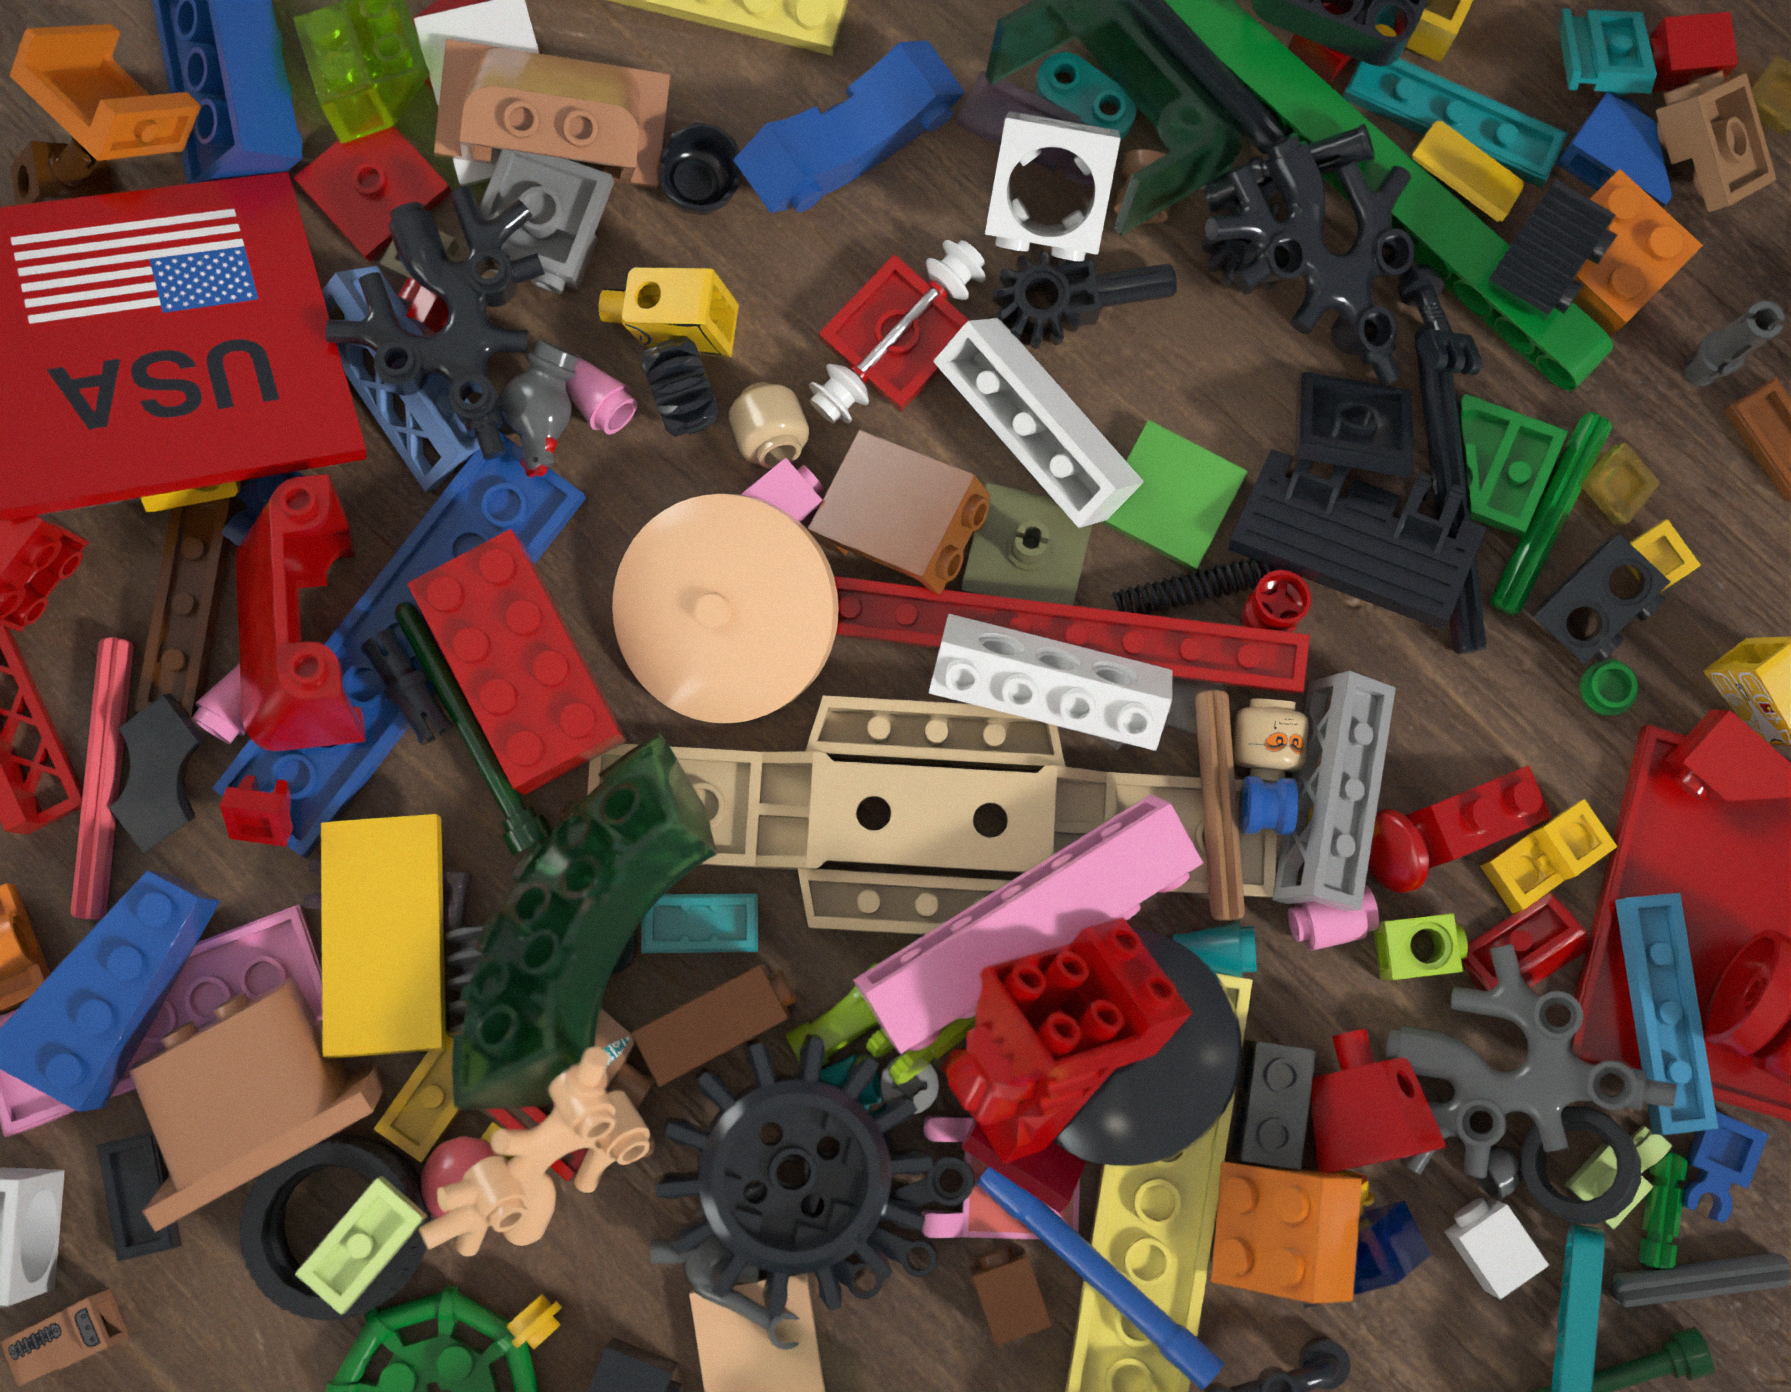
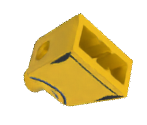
M634 267L628 273L626 290L604 288L600 294L599 316L601 321L622 323L641 345L654 348L657 343L671 338L676 340L687 336L695 342L699 354L721 357L732 356L739 304L713 269Z

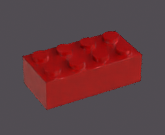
M512 529L407 583L514 790L527 795L628 741L524 543Z

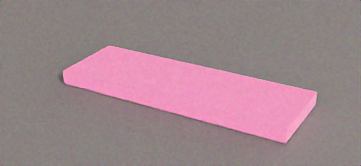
M298 904L197 942L110 1099L136 1090L129 1069L138 1060L164 1047L160 1038L189 1021H193L195 1026L199 1028L216 1019L217 1017L213 1010L242 992H246L248 998L252 999L293 977L318 1021L322 1020V955L305 905ZM17 1010L0 1016V1028ZM0 1070V1125L4 1137L17 1135L78 1112Z

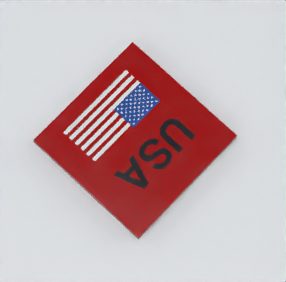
M289 172L0 207L1 521L366 460V446L337 343H328L326 340V323L330 318Z

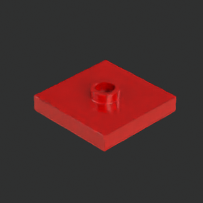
M378 107L294 177L298 185L369 263L388 248L393 240L388 225L392 221L390 212L394 208L410 202H420L423 204L424 210L431 211L452 192L443 178Z

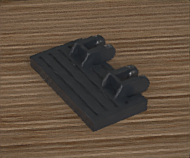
M1271 449L1231 536L1228 550L1278 569L1291 571L1302 578L1445 631L1487 528L1463 519L1456 538L1447 537L1466 488L1454 484L1452 489L1448 490L1439 521L1419 514L1418 510L1430 491L1432 475L1420 471L1402 515L1398 519L1393 517L1401 496L1355 479L1347 499L1339 497L1351 467L1334 465V471L1330 480H1326L1310 474L1317 461L1299 459L1292 479H1289L1287 476L1291 469L1293 456Z

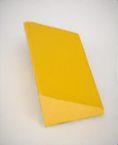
M1437 120L1434 122L1412 151L1413 160L1497 222L1504 220L1523 190L1524 183L1520 178L1443 121Z

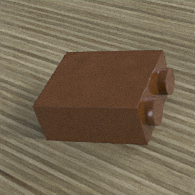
M758 965L631 1034L658 1087H661L794 1017L788 1006L797 1002V999L781 970L771 973L767 965Z

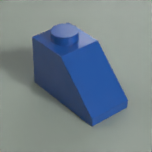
M1607 92L1590 112L1555 164L1596 191L1621 169L1654 201L1664 208L1671 199L1672 192L1655 121L1643 114L1642 109L1632 100L1617 97L1611 92Z

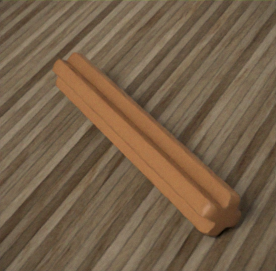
M1210 690L1200 692L1195 698L1211 916L1215 920H1237L1243 918L1245 907L1229 697L1225 691Z

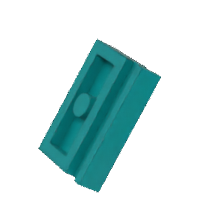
M1562 8L1558 33L1568 90H1577L1579 83L1593 84L1594 91L1611 92L1618 96L1630 93L1651 94L1657 73L1643 12L1587 10L1585 17L1572 16L1571 9Z

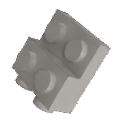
M502 149L479 211L482 218L491 220L517 199L523 202L533 217L507 239L501 248V252L509 260H517L537 253L545 275L531 279V283L555 294H562L565 286L579 291L598 241L595 231L612 190L614 180L612 175L568 159ZM491 269V270H490V271L495 272V273H497V274H498V272H499L498 270H494V269Z

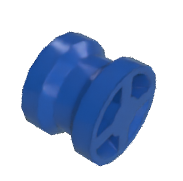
M1245 776L1242 782L1239 801V820L1243 834H1257L1261 829H1272L1278 836H1291L1295 830L1298 814V790L1294 778H1280L1275 783H1266L1259 776Z

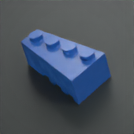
M147 870L0 1028V1070L78 1112L105 1108L221 900L172 874Z

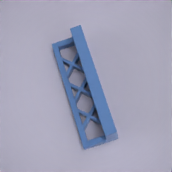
M377 266L336 272L322 290L328 313L337 303L344 313V320L361 321L368 315V306L359 283V278L369 273L378 272L382 276L394 313L402 328L411 334L424 336L420 328L406 316L407 309ZM337 343L346 376L425 492L438 489L460 463L467 462L474 452L480 449L476 436L470 437L467 435L464 424L458 419L450 404L449 391L451 383L445 377L439 374H430L420 391L407 396L399 395L405 403L406 422H403L393 410V392L386 387L376 368L375 377H371L363 366V347L369 350L374 359L376 352L368 346ZM397 359L391 368L400 369L404 367L408 359ZM466 397L465 403L471 404ZM423 437L430 440L441 456V459L433 468L424 456Z

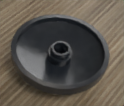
M1132 928V930L1138 934L1142 944L1166 977L1175 985L1177 992L1193 1013L1156 1055L1115 1068L1053 1140L1058 1146L1078 1157L1113 1166H1135L1165 1160L1181 1153L1205 1136L1222 1116L1233 1096L1238 1082L1242 1058V1038L1238 1016L1227 989L1212 968L1196 953L1175 940L1155 932Z

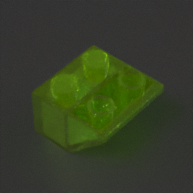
M344 0L293 18L319 104L341 144L394 126L430 75L406 0Z

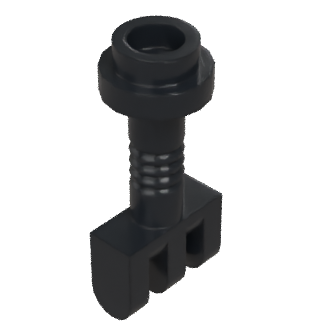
M1421 263L1411 266L1399 277L1398 294L1403 304L1417 306L1427 328L1424 335L1416 342L1425 366L1432 370L1443 369L1446 372H1461L1465 375L1478 374L1482 367V358L1472 335L1454 333L1437 297L1444 287L1441 275L1428 264Z

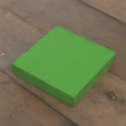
M1148 420L1126 461L1144 483L1108 520L1099 523L1195 572L1248 471Z

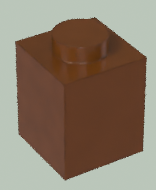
M1012 1245L988 1251L978 1257L981 1265L971 1268L970 1271L995 1346L1052 1327L1025 1250L1014 1253Z

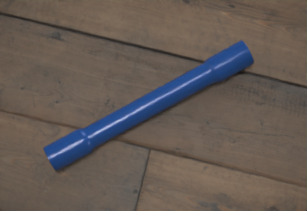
M988 1167L975 1182L1012 1218L1021 1221L1158 1347L1160 1353L1197 1388L1203 1390L1219 1373L1224 1362L1185 1326L1177 1324L1048 1205L991 1167Z

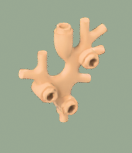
M598 1047L588 1048L580 1064L572 1065L568 1071L553 1081L549 1088V1095L555 1107L542 1123L529 1130H497L492 1137V1148L498 1156L488 1157L473 1165L465 1173L461 1182L438 1189L437 1199L440 1208L444 1212H450L418 1228L428 1250L458 1236L455 1244L456 1250L461 1255L473 1256L478 1252L489 1226H492L497 1232H503L505 1238L515 1245L524 1246L539 1240L545 1233L554 1212L556 1190L553 1180L546 1173V1170L557 1159L577 1149L589 1148L575 1177L574 1184L578 1190L590 1193L596 1189L604 1170L617 1160L620 1165H627L639 1160L641 1157H649L653 1153L655 1148L654 1138L650 1135V1131L627 1092L613 1091L607 1094L605 1091L608 1082L605 1068L609 1062V1056L603 1049ZM500 1155H515V1156L508 1162V1160H507L506 1157L500 1156Z

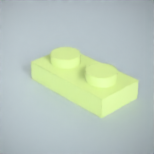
M381 1176L372 1183L297 1271L296 1275L337 1312L343 1314L353 1305L428 1215L386 1178Z

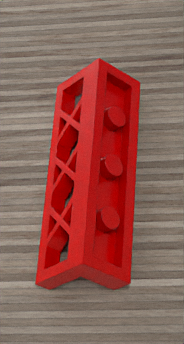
M0 624V664L3 656H5L9 668L0 665V672L14 676L19 687L11 710L0 708V714L8 717L5 725H3L0 719V822L5 832L29 835L81 810L83 788L10 628ZM26 705L32 718L23 715ZM20 721L36 726L42 738L33 761L17 756L12 745ZM48 756H50L55 768L45 765ZM22 765L31 767L28 776H26ZM42 772L58 776L68 796V799L44 811L41 810L34 794Z

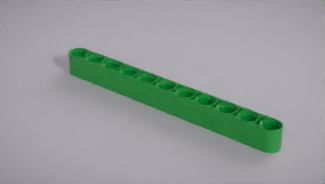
M1165 0L1286 129V136L1296 133L1300 142L1306 141L1309 144L1349 131L1365 123L1373 143L1375 159L1360 162L1358 165L1368 187L1376 191L1392 166L1403 167L1411 174V180L1392 210L1391 224L1393 229L1403 230L1410 236L1415 252L1413 260L1418 264H1428L1431 268L1437 270L1444 282V287L1551 383L1563 390L1574 391L1609 355L1613 349L1611 338L1600 325L1574 302L1565 314L1555 309L1548 320L1545 321L1488 286L1489 278L1510 246L1234 0ZM1335 171L1322 176L1328 184L1349 201Z

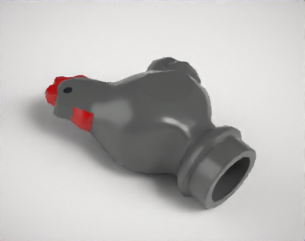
M537 339L533 351L527 353V360L530 363L529 369L511 378L504 385L500 396H498L501 404L500 416L503 421V425L498 431L505 436L516 433L520 436L523 456L520 465L525 469L526 476L530 478L544 476L548 467L554 463L553 455L557 446V439L565 430L571 415V402L566 391V382L576 377L577 373L574 370L580 358L563 348L541 339Z

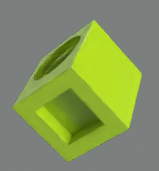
M1454 913L1379 922L1378 929L1373 931L1380 980H1399L1463 972L1461 959L1467 958V938L1461 924L1456 925ZM1419 930L1428 933L1434 942L1433 955L1425 963L1417 960L1411 951L1412 937Z

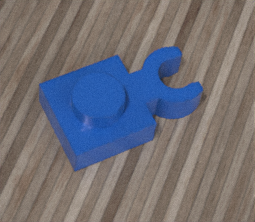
M1716 1111L1719 1129L1697 1131L1687 1155L1688 1165L1700 1169L1697 1179L1690 1181L1684 1186L1682 1207L1695 1211L1700 1197L1705 1193H1709L1713 1199V1206L1708 1218L1724 1223L1729 1218L1733 1207L1732 1198L1728 1192L1731 1183L1742 1188H1749L1769 1134Z

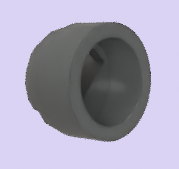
M1500 1147L1490 1149L1486 1178H1475L1490 1197L1495 1200H1501L1515 1191L1522 1182L1523 1175L1521 1173L1520 1159L1511 1150Z

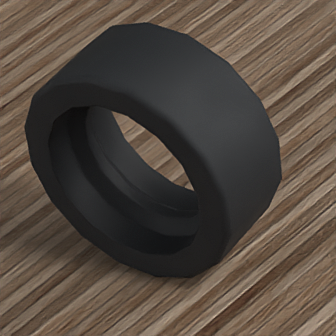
M1566 1106L1561 1112L1565 1134L1574 1130L1590 1131L1603 1137L1612 1147L1617 1159V1174L1611 1187L1601 1196L1590 1200H1572L1560 1194L1551 1185L1546 1173V1155L1548 1152H1544L1538 1127L1534 1124L1529 1129L1521 1147V1173L1529 1192L1546 1210L1571 1223L1598 1224L1617 1217L1633 1202L1641 1184V1158L1633 1139L1611 1116L1590 1107Z

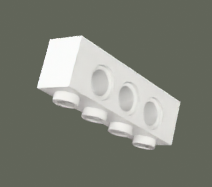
M948 613L929 693L1156 751L1172 702V670Z

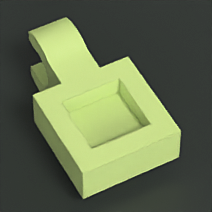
M1644 1125L1631 1136L1641 1158V1173L1661 1160L1672 1147L1661 1135H1652V1131ZM1602 1143L1564 1184L1579 1200H1590L1599 1197L1611 1187L1617 1174V1159L1612 1147ZM1641 1175V1184L1633 1202L1617 1217L1606 1220L1603 1223L1615 1229L1653 1186Z

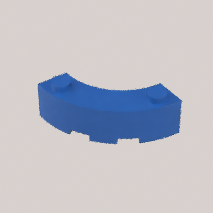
M929 41L898 42L876 65L847 87L846 94L849 99L830 107L821 114L818 108L814 106L792 117L768 122L759 130L733 160L770 213L794 208L797 213L808 210L822 196L833 192L870 171L898 152L925 130L926 132H933L949 121L954 113L951 107L965 94V91Z

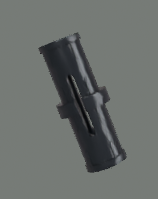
M393 629L377 633V636L388 652V656H384L372 637L362 644L361 650L363 654H366L387 688L384 691V695L390 704H398L418 737L420 745H426L437 740L427 725L425 718L429 717L441 736L450 731L453 724L447 719L428 690L427 684L430 680L422 669H415L396 638V633Z

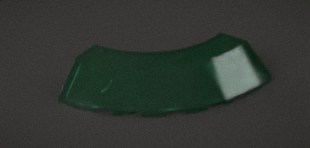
M660 733L655 734L631 749L598 775L604 781L579 804H576L571 799L561 810L564 816L556 823L553 832L545 843L541 845L535 840L512 873L511 877L517 880V883L509 894L501 912L491 911L475 948L483 955H481L478 966L472 974L470 985H463L460 1001L467 1006L462 1035H454L452 1084L453 1100L456 1108L460 1110L548 1106L554 1103L549 1095V1088L553 1081L568 1071L572 1065L580 1064L585 1051L588 1048L595 1047L598 1015L611 972L633 931L647 912L675 883L698 865L717 854L706 808L667 740Z

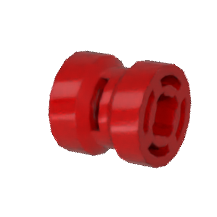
M1276 570L1267 573L1260 579L1241 609V620L1244 627L1293 632L1297 624L1306 616L1311 606V592L1307 583L1299 575L1291 571Z

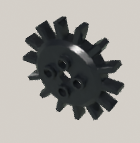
M807 1033L800 1048V1067L797 1075L775 1077L772 1069L771 1054L759 1038L747 1041L746 1059L753 1070L755 1083L737 1094L732 1093L725 1086L720 1075L703 1067L695 1075L702 1094L720 1108L709 1127H699L685 1118L667 1117L662 1128L664 1135L674 1143L699 1150L697 1170L686 1173L669 1172L655 1177L657 1197L677 1199L692 1195L700 1196L704 1213L700 1217L681 1225L670 1236L673 1249L677 1255H681L695 1250L711 1237L717 1236L729 1250L714 1268L709 1282L711 1291L720 1298H723L736 1285L741 1272L748 1264L767 1270V1280L762 1293L765 1308L770 1316L780 1317L788 1300L787 1285L790 1274L813 1272L817 1294L829 1311L841 1308V1286L834 1275L833 1265L853 1253L862 1260L868 1272L885 1281L893 1273L884 1251L871 1243L868 1237L872 1234L880 1219L891 1221L904 1229L921 1230L925 1221L924 1216L909 1202L889 1198L892 1176L900 1174L918 1175L932 1170V1157L927 1151L914 1148L889 1152L883 1136L887 1130L906 1122L918 1110L914 1102L905 1094L891 1098L882 1107L869 1113L858 1099L865 1087L874 1079L879 1063L866 1053H862L851 1063L846 1076L840 1084L835 1085L820 1079L825 1049L823 1039L815 1034ZM768 1122H775L781 1127V1134L774 1142H764L759 1136L760 1129ZM826 1136L834 1137L837 1140L836 1151L830 1156L819 1155L816 1150L819 1140ZM791 1154L804 1157L808 1162L809 1171L802 1183L796 1186H785L778 1182L775 1171L777 1164L782 1158ZM754 1180L763 1182L765 1184V1193L761 1198L750 1200L744 1196V1188L749 1182ZM811 1194L820 1196L822 1198V1205L816 1213L807 1214L801 1210L802 1200L806 1196Z

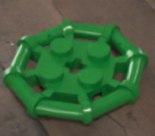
M445 1285L443 1291L383 1309L375 1307L365 1313V1324L334 1379L328 1380L326 1384V1392H429V1383L437 1382L441 1391L501 1392L493 1362L505 1354L515 1392H540L527 1341L516 1349L511 1343L515 1337L506 1328L511 1321L460 1293L459 1286ZM438 1317L437 1335L408 1343L400 1329ZM458 1320L495 1341L486 1351L478 1347L474 1349L462 1342L461 1340L463 1339L455 1334ZM380 1343H383L394 1355L388 1366L382 1371L379 1382L361 1379Z

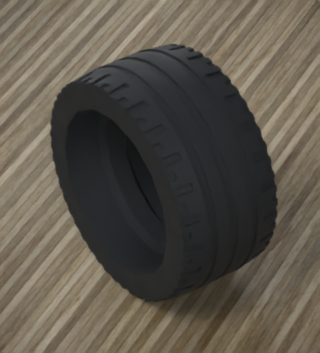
M351 1134L331 1135L263 1172L252 1186L251 1193L247 1196L239 1235L241 1236L240 1247H242L241 1254L243 1259H245L246 1269H248L251 1279H254L255 1285L263 1292L262 1294L265 1297H269L272 1303L285 1311H290L293 1315L311 1318L312 1320H340L363 1314L385 1302L401 1290L416 1272L424 1257L427 1247L417 1228L353 1305L343 1314L337 1312L296 1275L301 1265L292 1256L285 1235L286 1206L295 1187L313 1172L328 1167L353 1168L368 1176L373 1182L383 1176L428 1215L419 1227L432 1221L431 1213L427 1211L421 1197V1177L415 1171V1167L391 1146L369 1137Z

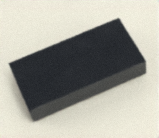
M150 1132L97 1145L117 1262L182 1246L177 1220L155 1232L143 1213L145 1207L169 1177L167 1165L154 1133Z

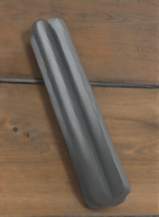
M1767 1253L1676 1265L1672 1269L1653 1268L1616 1273L1612 1276V1289L1616 1303L1627 1308L1786 1287L1791 1282V1275L1785 1256L1777 1253Z

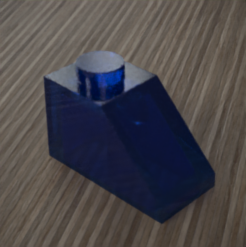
M1405 1200L1363 1212V1215L1359 1217L1353 1295L1398 1284L1431 1255ZM1302 1301L1305 1308L1323 1304Z

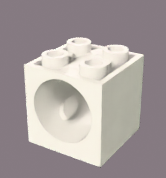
M1009 111L1004 123L985 234L997 236L995 245L1011 250L1029 251L1030 243L1052 246V256L1067 260L1084 261L1086 253L1098 255L1120 144L1119 130ZM1059 147L1075 153L1077 156L1074 158V161L1083 174L1087 176L1092 173L1094 178V191L1088 206L1083 212L1078 209L1062 219L1063 224L1044 225L1029 219L1030 215L1020 198L1013 199L1011 194L1010 177L1014 167L1019 161L1022 166L1028 164L1042 152L1040 148Z
M0 1167V1306H10L55 1289L65 1170Z

